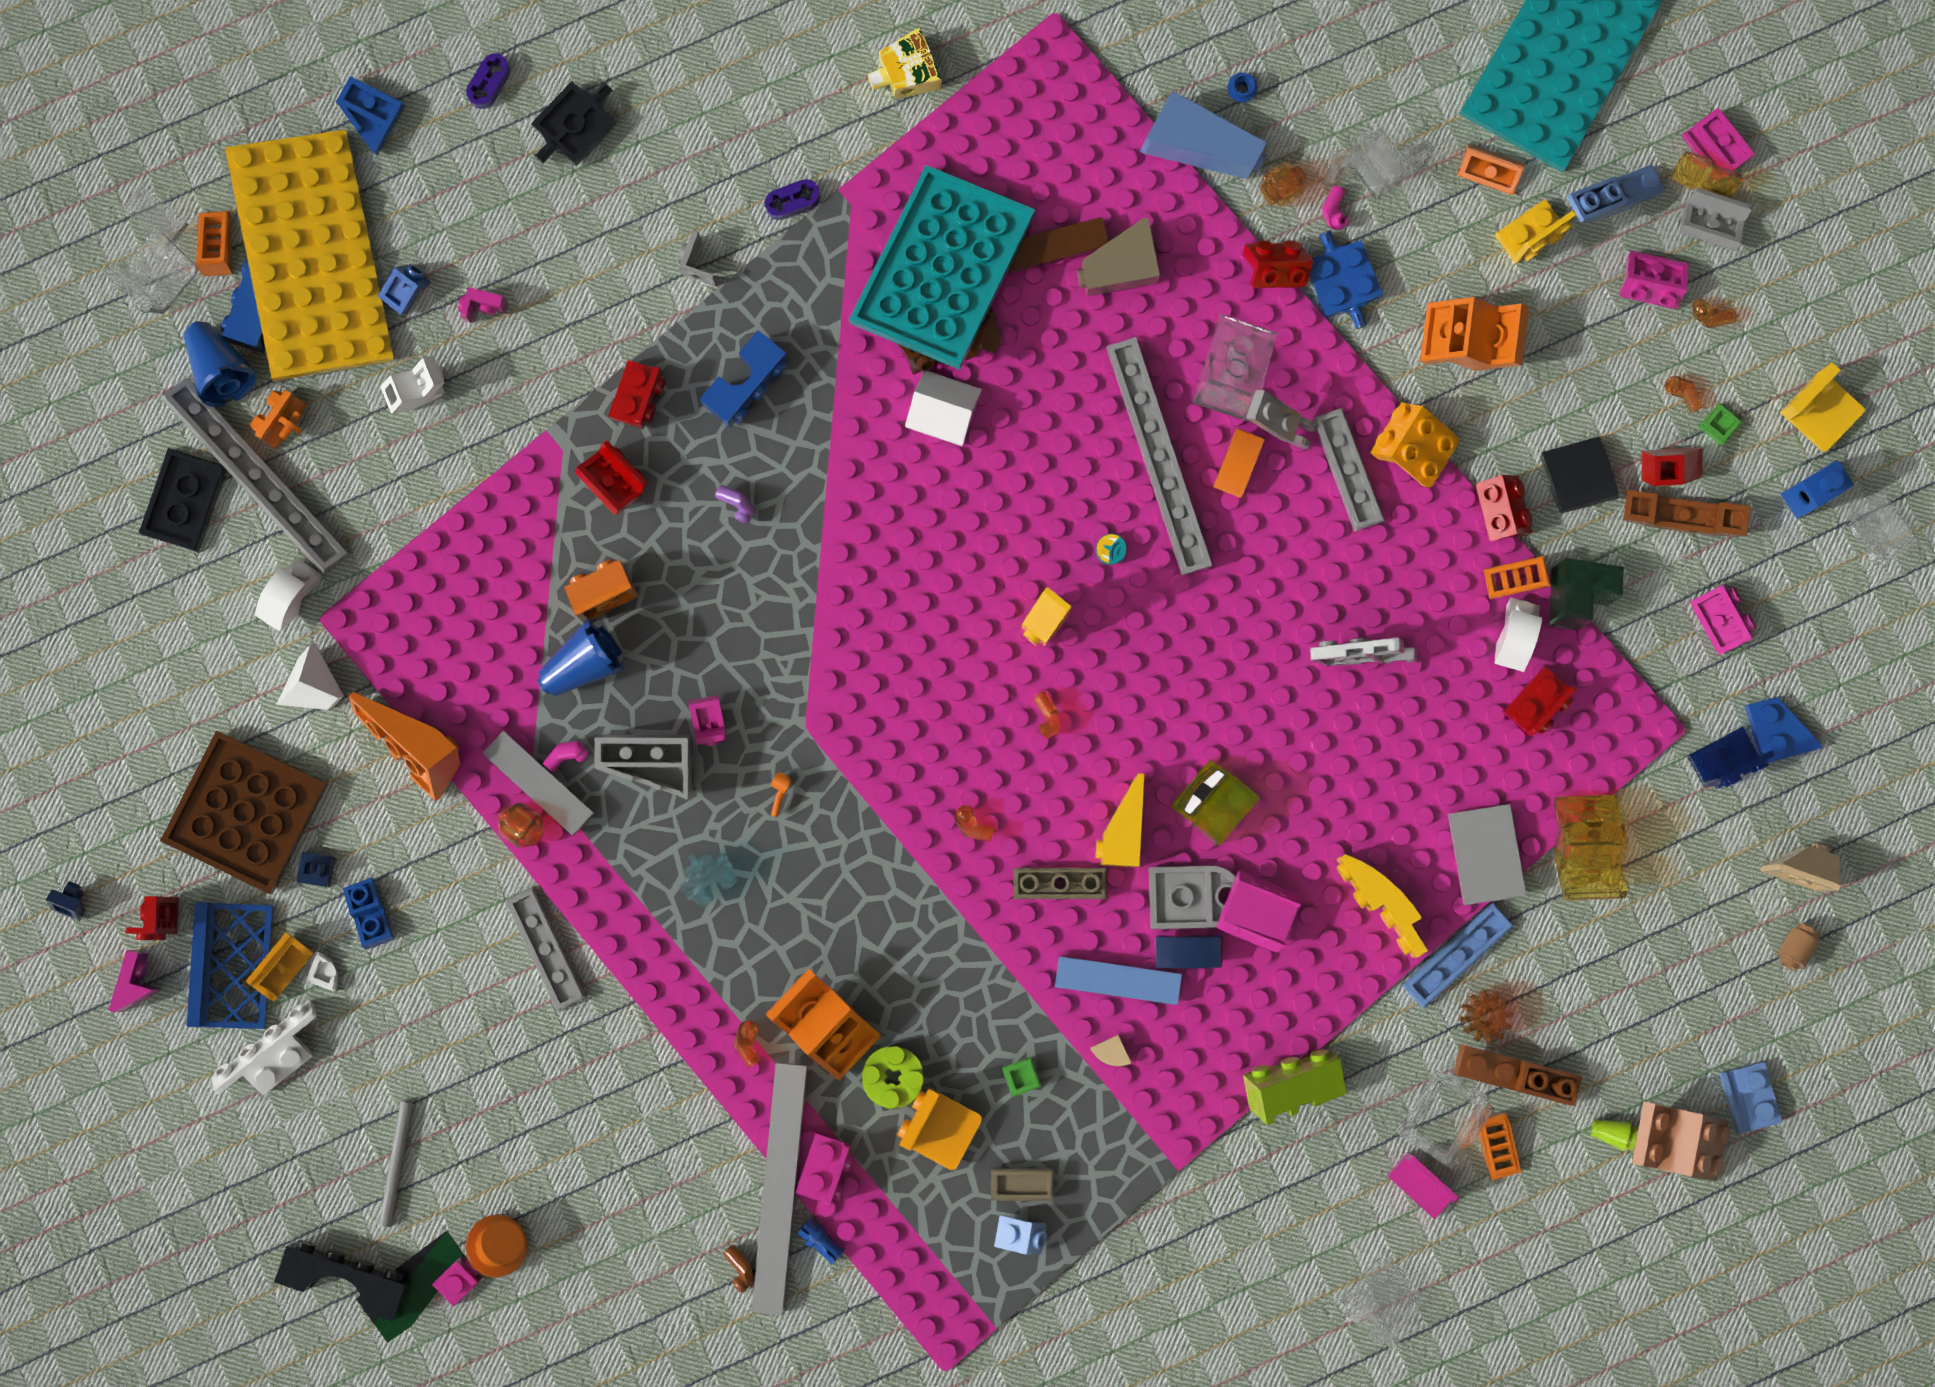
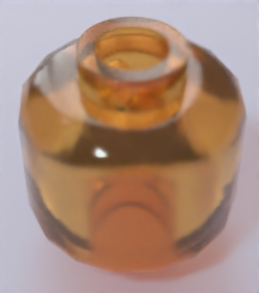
M1288 162L1281 163L1263 175L1260 186L1261 193L1270 205L1275 204L1278 207H1285L1304 195L1306 175L1299 166L1295 167Z
M515 803L512 806H506L498 816V833L518 848L536 845L544 834L543 817L525 803Z

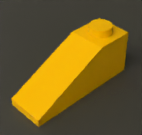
M1047 587L1022 623L1021 628L1025 630L1023 636L1036 646L1039 642L1046 646L1068 619L1072 606Z
M1138 773L1102 834V840H1096L1095 857L1101 859V865L1140 866L1144 774Z

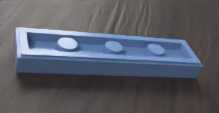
M1490 903L1407 979L1402 986L1422 1008H1425L1514 925L1494 903Z
M1059 956L1055 987L1178 1005L1182 974Z

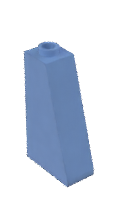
M1172 91L1146 137L1140 152L1247 179L1252 170L1258 172L1266 158L1262 151L1267 142Z

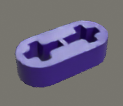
M497 53L486 56L469 82L466 95L475 108L486 109L490 107L507 82L511 72L505 57ZM500 63L501 73L496 71L491 77L492 71L490 66H497ZM485 87L486 98L481 96L477 100L474 92L476 90L482 91Z
M804 179L776 189L765 198L766 212L775 220H783L812 209L819 202V188L812 180ZM803 188H807L809 192L814 191L811 194V199L808 201L804 197L794 200V198L802 195L801 190ZM779 199L780 202L791 200L783 204L782 211L778 212L776 208H770L774 206L773 200Z

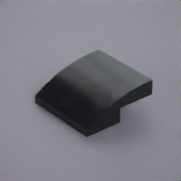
M1599 436L1541 452L1540 459L1551 482L1550 491L1560 514L1619 497L1612 468Z

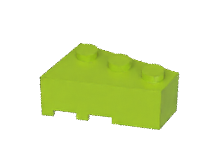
M1328 1050L1313 1051L1310 1053V1057L1302 1059L1297 1057L1286 1058L1281 1061V1064L1271 1067L1269 1065H1259L1251 1069L1252 1072L1243 1074L1249 1108L1267 1126L1275 1123L1274 1117L1288 1111L1289 1116H1293L1299 1113L1298 1107L1312 1103L1316 1107L1347 1094L1340 1058Z

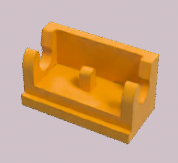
M286 932L245 982L274 1002L314 952Z

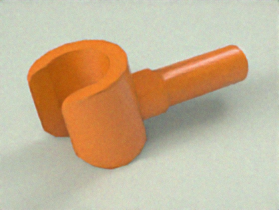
M782 772L775 775L770 785L778 790L771 816L778 817L782 800L792 783L790 777Z

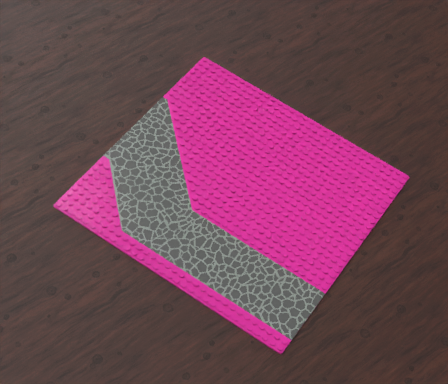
M1057 13L1050 14L630 360L652 368L654 366L660 367L664 373L663 377L666 378L661 395L656 394L653 403L656 406L653 420L651 423H646L644 430L608 417L626 367L624 365L320 617L321 624L393 710L434 727L445 737L449 735L456 741L459 746L460 766L451 780L765 1158H767L776 1062L808 1065L796 1189L816 1132L851 1144L849 1152L855 1154L849 1172L842 1171L839 1182L845 1184L839 1201L832 1200L829 1207L824 1205L823 1202L799 1194L796 1195L816 1220L826 1229L831 1238L844 1249L846 1256L942 1371H948L1246 1114L1250 1108L1243 1074L1252 1072L1251 1069L1259 1065H1269L1270 1067L1279 1065L1286 1058L1297 1057L1302 1059L1310 1057V1053L1321 1049L1489 903L1463 904L1448 814L1510 804L1522 873H1524L1685 733L1683 724L1549 572L1551 587L1489 599L1483 569L1536 557L1518 537H1507L1497 541L1489 540L1477 490L1450 459L1433 486L1427 488L1418 483L1396 463L1378 460L1370 453L1376 444L1377 437L1386 428L1391 420L1392 413L1399 407L1400 402L1299 287H1252L1250 282L1254 269L1242 253L1245 243H1257V239L1192 165L1140 152L1154 122ZM925 165L1035 209V216L1025 237L1102 217L1108 240L1111 241L1141 219L1149 218L1160 273L1158 284L1087 297L1086 289L1079 286L1077 270H1082L1083 259L1092 253L1006 275L991 305V309L995 314L994 325L1001 333V344L997 352L993 354L982 348L977 356L970 360H965L960 370L940 361L928 370L929 372L982 389L963 446L905 427L914 391L924 372L913 375L908 361L896 343L851 325L849 318ZM759 330L786 352L788 358L786 363L788 366L779 378L773 377L766 385L768 387L766 394L758 402L754 400L747 408L749 413L740 424L734 423L729 428L703 407L699 399L718 377H721L731 385H740L748 380L751 368L741 360L739 352ZM1134 337L1137 339L1212 563L1210 568L1185 576L1181 574L1107 352V346ZM1256 390L1268 392L1301 413V417L1311 421L1317 416L1340 408L1343 409L1385 520L1384 522L1354 532L1316 429L1315 431L1308 432L1299 427L1297 428L1295 434L1310 441L1309 449H1302L1289 442L1281 441L1246 419ZM1236 428L1265 438L1242 498L1213 487ZM606 440L622 451L625 459L633 468H637L642 472L648 483L642 497L617 516L574 473L576 467L598 452L601 444ZM720 485L743 493L753 505L755 516L751 517L750 523L744 524L735 519V513L738 509L729 503L716 499V490ZM1106 534H1116L1126 544V554L1123 560L1116 565H1105L1096 556L1097 542ZM609 559H613L614 562L620 560L631 578L639 597L595 618L597 621L593 624L597 628L603 625L614 638L622 652L618 656L620 664L625 661V669L615 675L557 696L551 693L546 694L537 681L539 670L584 623L575 615L564 587L569 585V580L578 574L586 573L589 575L597 571V566ZM1530 566L1534 583L1540 582L1537 566ZM1520 568L1518 571L1522 586L1527 585L1525 569ZM1512 570L1506 571L1509 588H1514L1515 582ZM1495 573L1494 578L1497 591L1503 590L1500 573ZM1048 587L1072 607L1068 619L1048 644L1044 646L1039 642L1036 646L1023 636L1025 630L1021 627L1043 591ZM1510 597L1540 606L1539 617H1542L1540 632L1533 654L1524 672L1494 664L1496 643L1505 625L1506 606ZM1400 638L1404 641V648L1414 647L1418 650V662L1407 663L1404 660L1385 664L1366 662L1360 665L1322 666L1311 661L1310 648L1319 647V642L1338 641V644H1348L1352 639H1369V641ZM1546 666L1568 687L1572 685L1576 688V691L1571 695L1574 701L1565 711L1561 713L1558 710L1551 717L1554 723L1543 735L1537 733L1529 737L1503 713V710L1542 667ZM719 695L726 726V739L714 746L696 745L694 739L695 732L688 705L689 700ZM502 731L511 736L595 813L575 836H572L482 754ZM600 734L692 735V796L687 800L678 795L651 788V786L595 769V737ZM569 741L582 742L589 751L588 757L583 762H577L575 759H566L555 773L542 764L559 743ZM1217 769L1224 772L1225 776L1192 815L1186 814L1183 809L1199 785ZM782 772L790 777L792 783L782 800L778 817L771 816L778 790L770 785L775 775ZM1138 773L1144 774L1140 866L1101 865V859L1095 857L1096 840H1102V834ZM1345 854L1356 858L1376 869L1401 890L1422 917L1411 925L1428 950L1426 953L1418 958H1413L1410 953L1405 955L1396 941V939L1400 938L1393 927L1389 929L1380 916V913L1383 911L1382 908L1379 907L1374 911H1368L1367 907L1362 909L1353 896V893L1356 891L1350 880L1345 882L1336 868L1340 865L1336 858ZM1218 866L1227 869L1235 877L1239 871H1242L1300 895L1301 906L1298 908L1285 941L1286 946L1276 953L1217 929V927L1151 929L1148 868ZM1013 868H1106V899H1013ZM1056 878L1054 881V886L1057 889H1063L1066 885L1063 878ZM1224 887L1219 891L1218 898L1223 905L1226 903L1231 888ZM1156 936H1222L1223 967L1156 968ZM1059 956L1182 974L1178 1005L1055 987ZM808 969L834 989L863 1019L882 1035L840 1081L811 1059L786 1032L773 1023L766 1015ZM1118 1035L1131 1064L1125 1066L1108 1065L1100 1061L1092 1053L1090 1047ZM898 1046L910 1050L918 1057L923 1067L924 1082L921 1088L922 1092L926 1093L928 1088L931 1087L981 1115L982 1121L955 1170H949L912 1149L909 1151L899 1145L902 1138L897 1136L904 1120L908 1119L911 1121L917 1110L912 1108L915 1100L902 1108L888 1109L877 1105L867 1096L863 1088L862 1072L867 1059L878 1049ZM1031 1057L1042 1087L1012 1097L1002 1067ZM888 1069L885 1072L888 1076L885 1082L888 1085L890 1083L900 1084L898 1078L901 1072L899 1070L893 1072L891 1069ZM991 1168L1053 1169V1201H991ZM1000 1215L1030 1222L1046 1223L1047 1241L1042 1249V1253L1040 1255H1025L994 1247Z

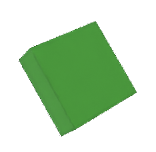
M1719 402L1698 428L1722 446L1743 421Z
M1031 1057L1002 1067L1012 1097L1042 1087Z

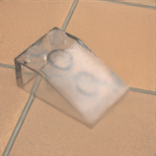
M1220 314L1192 403L1250 422L1246 419L1255 391L1263 390L1277 333Z

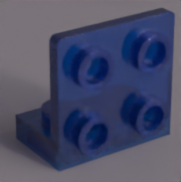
M1739 727L1686 756L1703 787L1715 786L1716 789L1724 786L1725 788L1742 780L1741 773L1743 775L1750 772L1755 773L1769 765L1767 760L1774 757L1775 754L1773 750L1757 753L1745 729Z

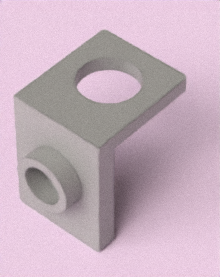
M692 230L688 244L683 243L679 252L678 260L681 261L679 266L681 274L716 287L717 280L715 275L692 267L701 242L699 232Z

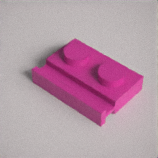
M1719 107L1681 136L1717 183L1755 155Z

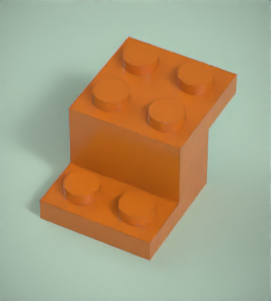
M1476 297L1427 303L1420 362L1425 364L1453 362L1473 371L1522 366L1529 306L1521 303L1497 307Z
M810 969L766 1013L767 1017L786 1032L811 1059L839 1081L882 1036L834 989Z

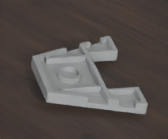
M1400 638L1369 641V639H1352L1348 644H1338V641L1319 642V647L1310 648L1311 661L1322 666L1360 665L1366 662L1385 664L1404 660L1407 663L1418 662V650L1414 647L1404 648V641Z

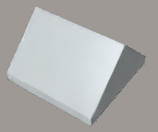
M924 371L914 391L905 427L963 446L982 389Z

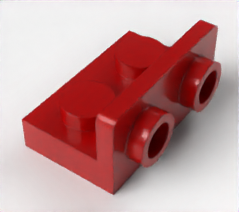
M628 360L608 417L644 430L646 423H651L656 410V406L653 403L656 394L661 395L665 386L666 378L663 377L664 373L661 368L657 366L652 368Z
M1544 666L1503 710V713L1529 737L1537 733L1543 735L1554 723L1551 717L1558 710L1561 713L1565 711L1574 701L1571 695L1576 691V688L1572 685L1568 687Z
M144 896V903L140 907V918L143 921V927H126L125 934H136L135 940H166V934H177L179 897Z

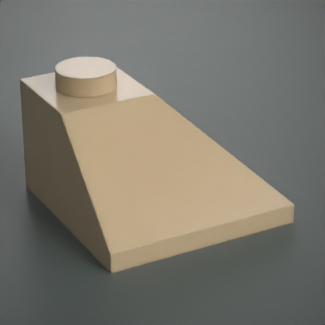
M1813 843L1812 846L1800 847L1763 865L1760 871L1817 892L1839 891L1841 886L1840 856L1830 853L1831 848L1818 843Z

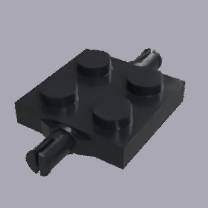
M571 81L531 123L532 127L546 141V144L534 156L544 164L554 152L564 155L577 166L617 124L616 120L604 110L601 104L613 90L603 82L592 95L581 90Z

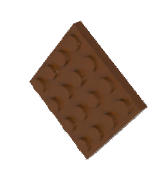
M216 731L160 841L268 894H273L328 784L220 731Z

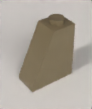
M1149 218L1141 219L1083 259L1082 270H1077L1079 286L1086 289L1087 297L1158 284L1160 273Z

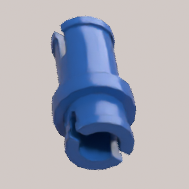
M809 1218L805 1222L806 1224L799 1228L797 1234L805 1239L804 1243L808 1247L812 1246L832 1265L836 1261L835 1258L838 1259L842 1255L844 1249L824 1232L826 1229L822 1225L818 1226Z

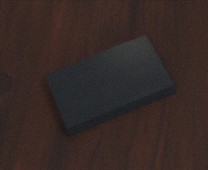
M168 448L138 533L199 553L227 472L226 468L222 464Z

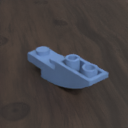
M1651 164L1618 178L1614 176L1575 191L1567 197L1581 223H1588L1627 211L1641 202L1659 196L1666 189L1654 166Z

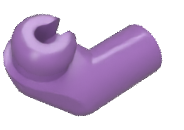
M720 485L717 488L716 499L735 506L738 509L735 513V519L744 524L750 523L751 517L755 516V508L744 494L724 485Z

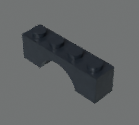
M298 1240L297 1243L286 1246L274 1283L305 1292L311 1289L323 1277H340L352 1283L358 1290L362 1300L363 1312L392 1322L400 1317L411 1281L403 1279V1273L391 1269H386V1272L374 1269L375 1264L365 1260L357 1259L356 1263L346 1260V1255L338 1251L327 1250V1253L315 1250L316 1245L308 1241Z

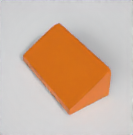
M1468 144L1457 176L1514 195L1525 169V163Z

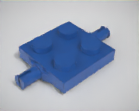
M1331 230L1326 231V235L1323 232L1319 237L1325 252L1312 259L1313 264L1309 277L1324 316L1328 319L1338 314L1350 313L1355 328L1360 329L1361 325L1363 328L1368 323L1362 308L1367 303L1382 298L1383 293L1362 240L1346 246H1336Z

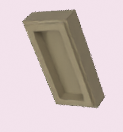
M991 1168V1201H1053V1169Z

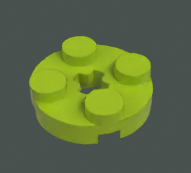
M898 1046L880 1048L865 1063L862 1072L863 1088L867 1096L877 1105L888 1109L902 1108L913 1102L922 1088L924 1082L922 1064L918 1057L908 1049ZM888 1069H891L893 1072L899 1070L901 1072L898 1078L900 1084L890 1083L888 1085L885 1082V1079L888 1077L885 1072Z

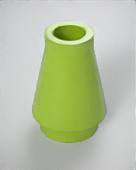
M1594 1118L1590 1137L1597 1138L1623 1152L1626 1149L1633 1151L1639 1127L1632 1125V1122L1610 1121Z

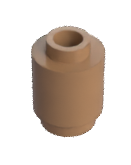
M1798 923L1796 928H1791L1776 953L1781 958L1779 963L1792 971H1796L1797 968L1804 970L1819 946L1820 934L1811 927Z

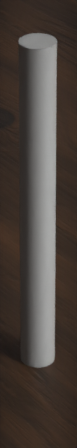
M400 1101L379 1226L391 1227L412 1102Z

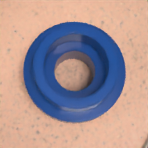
M1242 72L1231 77L1227 90L1229 96L1234 101L1246 103L1255 97L1258 86L1252 75ZM1245 85L1247 91L1241 93L1237 90V86Z

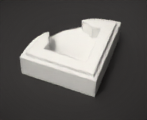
M317 952L306 981L336 992L339 985L338 970L334 962L327 955Z

